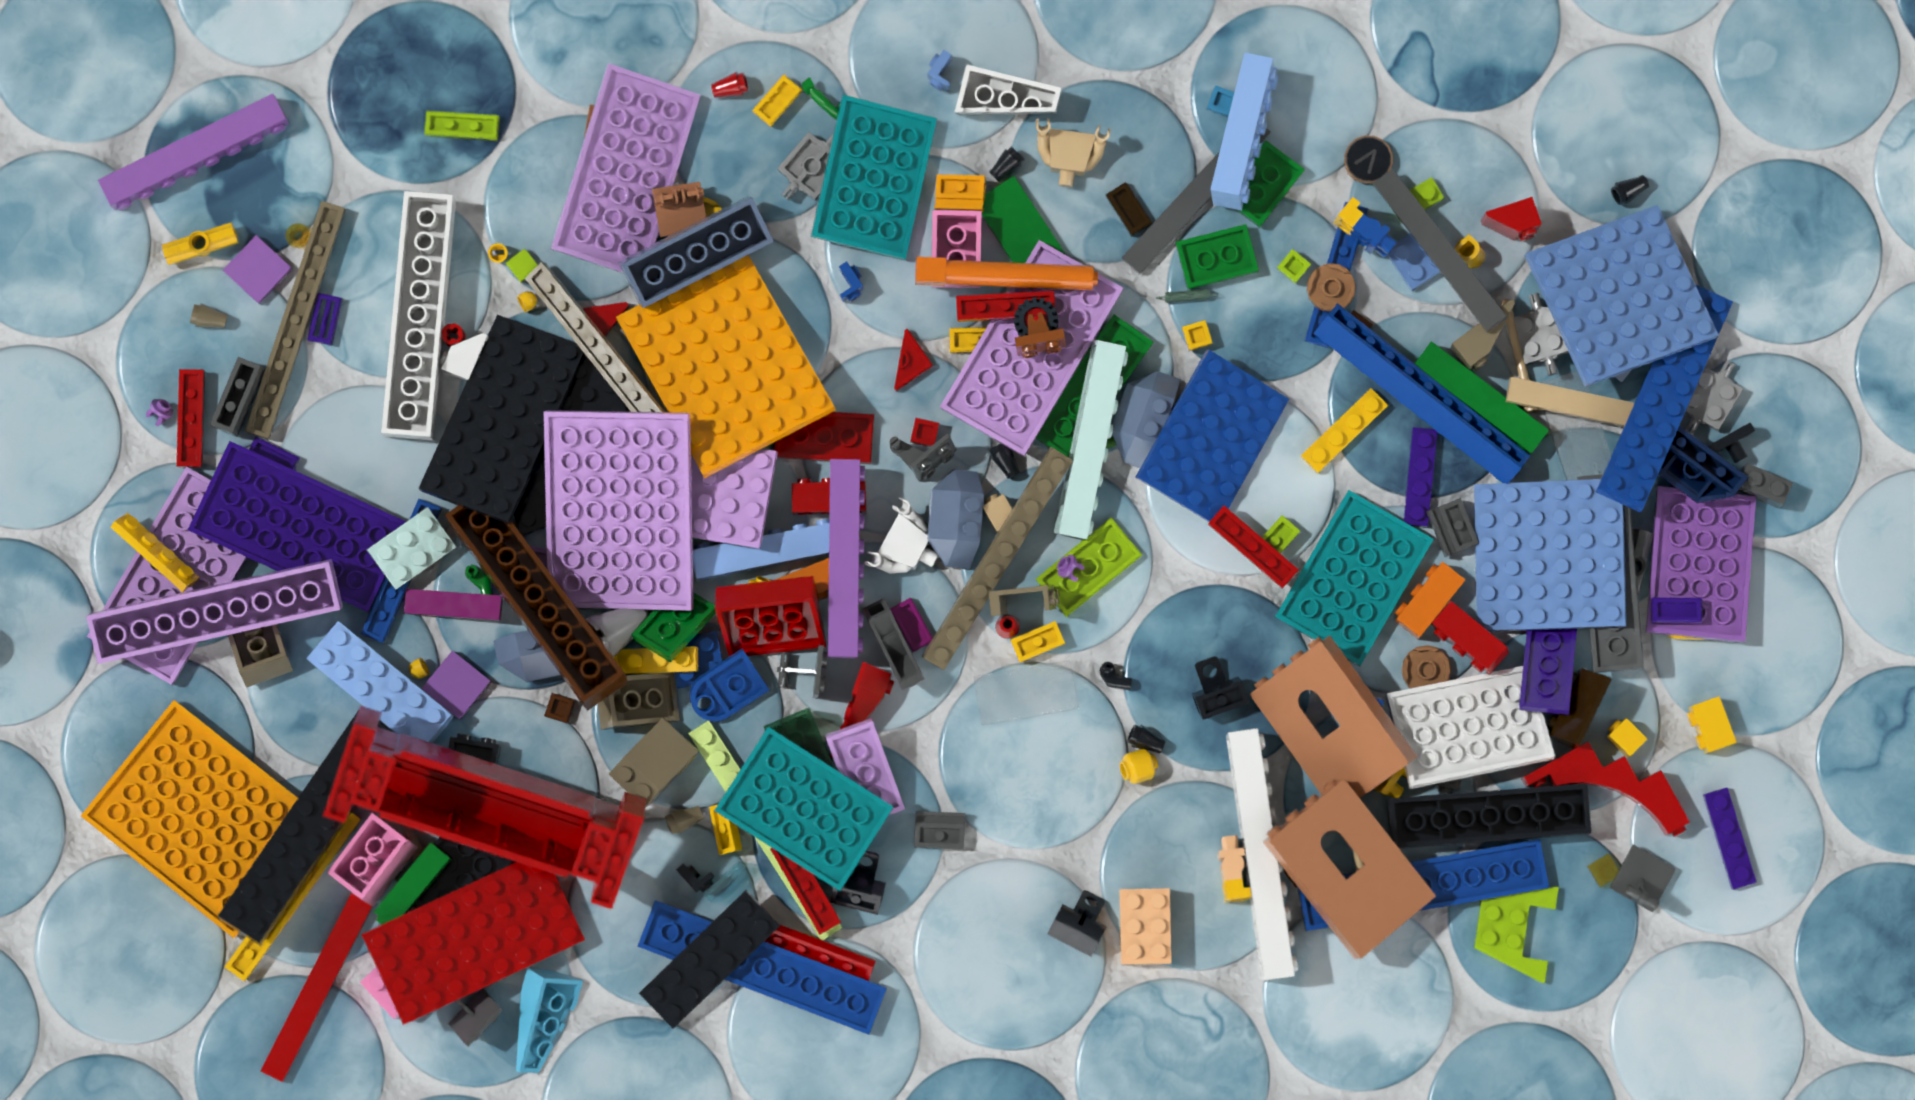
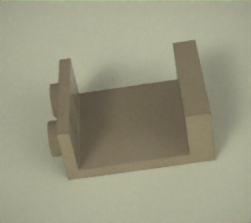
M1054 585L988 591L991 616L1008 614L1006 595L1043 591L1045 611L1056 609V604L1060 603L1058 589L1054 590Z

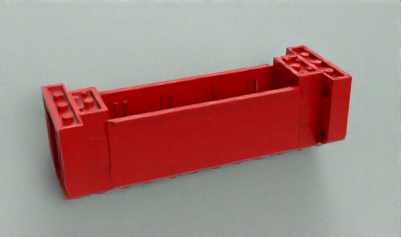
M360 705L323 815L324 817L345 823L351 804L381 812L379 817L566 878L569 873L573 876L592 881L591 903L609 909L613 908L644 820L646 798L624 792L619 806L599 800L595 796L412 736L378 728L382 712Z

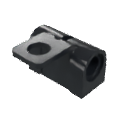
M1213 656L1195 663V669L1202 690L1192 693L1198 713L1203 720L1249 703L1242 680L1238 676L1226 681L1218 657ZM1207 664H1212L1216 667V674L1213 677L1208 678L1203 675V668Z
M866 851L863 857L870 858L873 864L864 866L859 862L841 891L833 887L830 903L878 915L886 882L874 880L880 857L879 854Z
M1084 890L1074 909L1062 904L1047 934L1092 957L1107 927L1096 921L1105 904V900ZM1085 899L1093 900L1097 906H1089Z

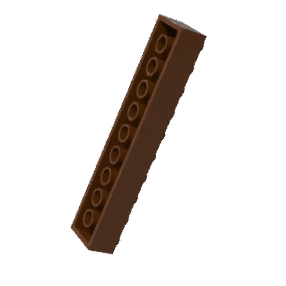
M457 506L445 514L451 528L587 711L628 683L624 671L512 521L509 525L461 506Z

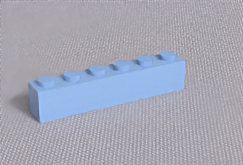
M830 519L816 521V525L807 527L806 523L794 525L790 531L783 532L782 528L769 530L768 535L763 536L761 549L721 542L719 545L710 546V543L698 544L695 546L696 549L693 550V565L696 579L699 582L829 556Z

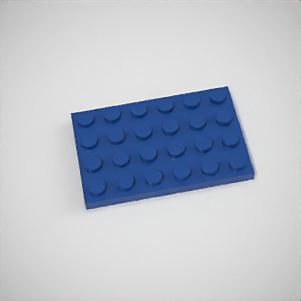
M1206 350L1135 478L1210 522L1223 506L1229 509L1289 399L1211 350Z

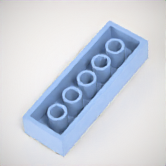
M1244 52L1210 189L1213 205L1242 210L1243 203H1248L1250 189H1248L1249 180L1253 181L1256 171V166H1254L1255 157L1259 158L1261 152L1260 135H1265L1267 121H1265L1266 112L1270 113L1273 102L1271 93L1272 89L1276 90L1278 83L1277 67H1274L1273 58Z
M339 621L306 658L361 705L382 712L380 720L397 734L402 733L433 743L455 717Z

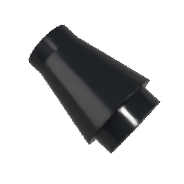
M1011 146L1008 150L1005 149L989 173L1000 182L1004 177L1022 167L1021 163L1025 159Z
M1644 175L1616 182L1615 186L1611 188V194L1617 204H1628L1641 192L1649 188V183Z
M1001 443L989 449L991 453L990 458L1001 469L1007 479L1020 473L1012 449Z
M1142 724L1140 726L1134 725L1127 739V743L1132 744L1134 748L1146 749L1159 754L1162 752L1166 740L1161 739Z

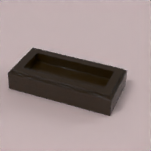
M1126 182L1105 194V197L1131 237L1152 224V221Z

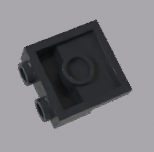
M457 733V738L450 737L448 749L498 765L501 746L496 744L495 739L482 737L481 741L471 740L472 736Z

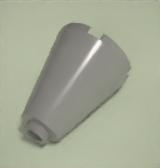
M622 608L584 619L612 657H614L633 640L632 633L644 622L649 613L647 609Z

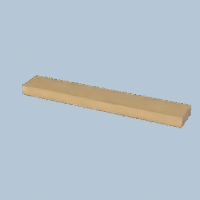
M1516 377L1509 378L1505 401L1624 427L1634 405L1633 402Z

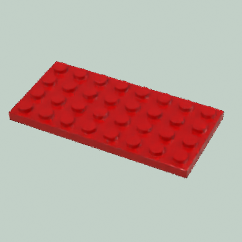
M519 862L361 934L403 1025L585 940L555 874Z

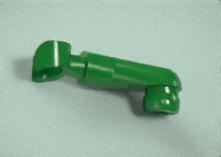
M807 78L802 83L803 92L807 96L811 95V98L825 112L837 120L840 104L835 107L820 90L815 89L811 78Z
M468 565L465 568L467 579L480 589L481 594L493 595L492 582L478 566Z

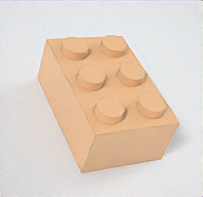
M1170 888L1120 889L1121 965L1171 964Z

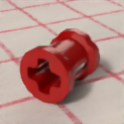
M456 323L447 324L442 329V339L449 347L466 340L465 332ZM457 332V335L459 336L458 339H451L449 333Z

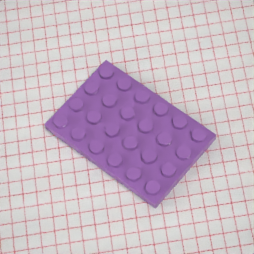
M1657 487L1645 633L1745 642L1756 496L1735 494L1731 498L1696 503L1677 488ZM1651 598H1702V623H1651Z

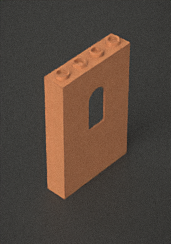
M1328 636L1323 640L1318 637L1308 644L1310 650L1306 653L1301 650L1290 658L1292 663L1287 667L1283 663L1272 671L1274 674L1272 678L1268 680L1267 677H1264L1254 684L1256 690L1249 695L1320 793L1325 791L1322 787L1330 780L1345 779L1357 796L1361 798L1418 756L1332 637ZM1311 690L1316 692L1340 725V727L1325 738L1320 735L1299 704V697L1303 691Z
M1332 779L1322 787L1325 791L1319 796L1314 794L1304 802L1306 806L1298 812L1296 809L1285 818L1287 822L1281 827L1276 825L1266 833L1268 838L1263 843L1353 958L1362 959L1436 897V895L1346 780L1339 779L1336 781ZM1332 830L1340 833L1364 863V866L1347 880L1321 847V838L1327 831Z

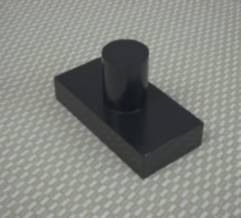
M1750 422L1707 447L1715 453L1726 448L1736 464L1748 457L1739 441L1752 434L1755 429Z

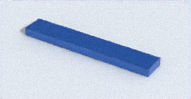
M1358 206L1357 209L1367 215L1368 208ZM1339 227L1336 230L1327 264H1339L1350 272L1358 242ZM1314 306L1304 342L1325 348L1329 347L1314 332L1330 312H1323Z
M418 498L410 519L427 507L435 518L438 519L442 508ZM385 576L361 631L362 635L385 643L406 594V589H408L412 579L395 590Z

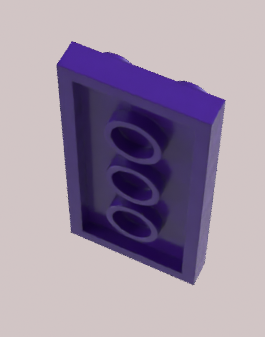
M1577 628L1527 630L1519 710L1569 715Z

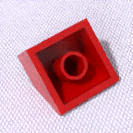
M1533 197L1486 211L1481 219L1483 226L1511 240L1520 238L1521 242L1534 238V234L1537 233L1542 225Z

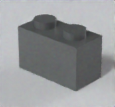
M1749 463L1742 467L1741 472L1748 476V479L1738 490L1739 492L1748 496H1756V499L1778 509L1784 505L1793 482Z

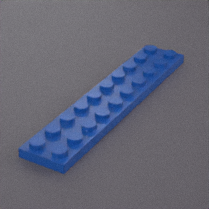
M1696 285L1719 334L1733 301ZM1717 338L1652 362L1595 492L1641 513Z
M1540 839L1410 862L1436 895L1419 911L1549 888ZM1355 872L1345 873L1342 875L1347 880ZM1297 886L1305 932L1328 928V924Z
M655 900L637 947L674 960L712 921ZM763 942L725 979L870 1035L887 990L883 986L767 942Z

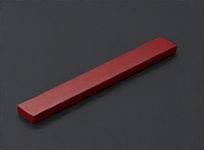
M353 893L350 894L260 1070L280 1082H284L373 906L364 902Z

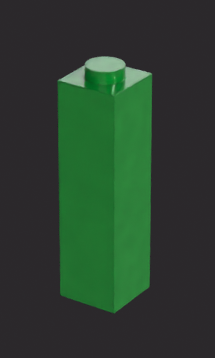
M430 842L375 909L374 913L378 916L375 920L382 925L408 913L446 868L452 858Z

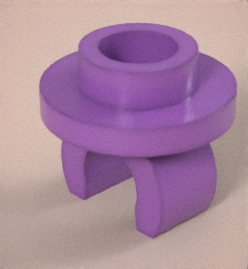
M154 399L150 403L151 409L146 413L147 418L153 416L154 413L158 415V421L155 425L159 426L166 419L171 418L173 410L170 403L166 400Z
M1068 555L1059 561L1057 565L1058 575L1062 578L1067 577L1072 581H1077L1078 578L1073 576V570L1075 568L1084 570V566L1077 562L1075 556Z

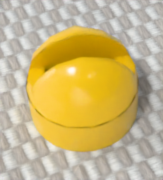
M495 243L490 246L488 256L491 261L501 263L507 258L508 250L505 245ZM504 250L505 254L493 255L492 251Z
M525 291L517 295L518 303L524 312L527 313L536 307L538 300L533 292Z
M421 657L409 665L410 675L413 678L421 679L430 674L427 664Z

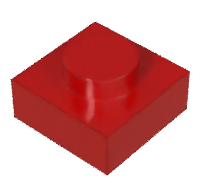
M915 418L910 443L931 447L936 442L940 423Z

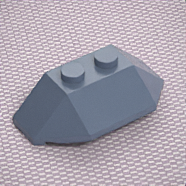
M1156 371L1126 385L1112 423V436L1124 463L1137 468L1142 466L1168 419L1181 379Z
M953 469L931 490L927 539L941 558L945 567L970 569L980 545L984 492L978 473L975 471Z
M528 630L513 633L493 641L498 665L528 683L560 675Z

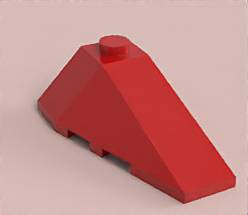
M862 662L852 691L853 698L847 706L844 723L840 729L868 720L884 699L885 694L890 695L895 681L891 680V673Z

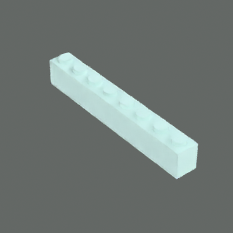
M1100 340L1092 341L1069 458L1073 462L1065 474L1054 533L1087 539L1088 535H1091L1094 522L1091 520L1093 511H1096L1098 506L1097 488L1101 487L1103 482L1101 468L1102 463H1105L1108 457L1107 439H1110L1113 433L1111 419L1112 414L1115 415L1118 408V400L1115 399L1117 390L1120 391L1123 383V376H1120L1122 366L1126 365L1128 359V352H1125L1126 346Z

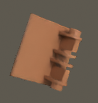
M700 182L652 189L660 237L670 236L706 218L703 201L704 191L703 187L701 188Z

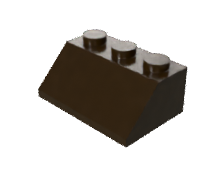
M1583 668L1578 673L1573 672L1569 715L1557 714L1556 717L1552 715L1547 725V729L1550 730L1549 737L1572 749L1579 747L1612 679Z

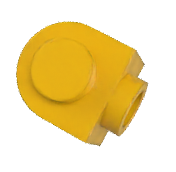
M1470 234L1458 241L1454 248L1470 269L1481 266L1485 260L1484 250Z

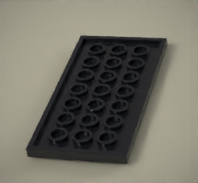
M497 314L471 377L465 384L418 489L423 493L510 525L544 449V411H561L585 357V353L577 343Z

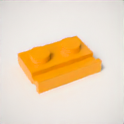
M937 174L934 209L984 212L985 175Z

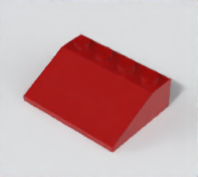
M813 576L716 587L715 611L729 656L740 649H743L747 656L813 649L818 648L819 645L826 647L819 597Z

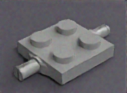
M808 132L777 168L790 182V185L781 194L788 201L797 190L806 193L814 201L820 196L833 134L824 142Z
M1534 293L1529 295L1532 310L1526 314L1514 317L1524 364L1530 365L1536 362H1545L1548 376L1558 374L1555 359L1562 354L1569 353L1549 308L1542 307L1540 294Z
M1725 361L1720 372L1712 371L1707 367L1704 368L1685 412L1691 419L1685 430L1687 432L1690 430L1689 433L1691 435L1694 434L1699 424L1709 426L1718 432L1742 393L1743 388L1728 378L1735 367L1731 363L1726 370L1730 361Z

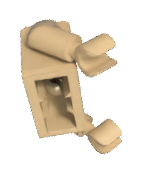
M1038 118L1036 120V129L1038 131L1037 149L1044 164L1050 166V172L1060 173L1058 185L1072 188L1074 175L1084 176L1086 171H1091L1102 159L1106 140L1111 134V129H1108L1106 135L1100 133L1101 125L1097 127L1095 134L1051 129L1049 118H1047V125L1044 127L1039 125Z

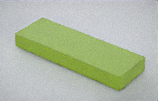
M426 111L424 135L498 141L500 117L499 115Z

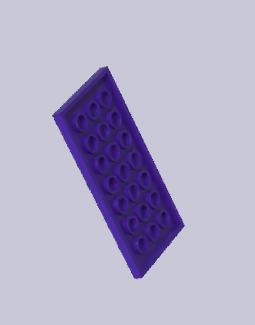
M229 441L188 531L276 571L332 559L342 601L369 612L385 575L367 549L406 523V521Z

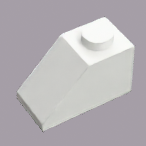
M482 333L451 346L449 352H444L440 361V365H443L441 368L443 372L467 382L479 359L485 341L488 339V335Z

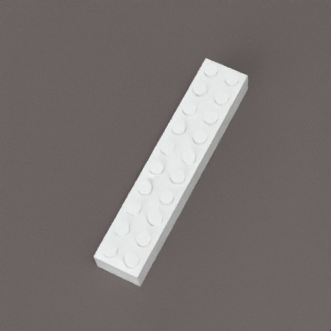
M404 191L381 430L385 437L434 441L441 369L440 361L443 347L442 329L445 326L456 199L453 195Z
M1258 728L1229 732L1226 735L1241 843L1245 851L1244 864L1247 884L1251 889L1250 904L1261 979L1266 981L1293 977L1294 971H1298L1296 956H1291L1290 947L1294 946L1293 932L1287 929V922L1291 921L1289 906L1284 907L1283 897L1287 896L1285 881L1281 882L1279 873L1283 872V867L1263 843L1268 838L1266 833L1273 828L1272 824L1276 822L1274 807H1269L1268 800L1272 798L1271 784L1266 783L1265 775L1269 773L1267 758L1262 759L1261 750L1265 748L1264 735L1259 734Z

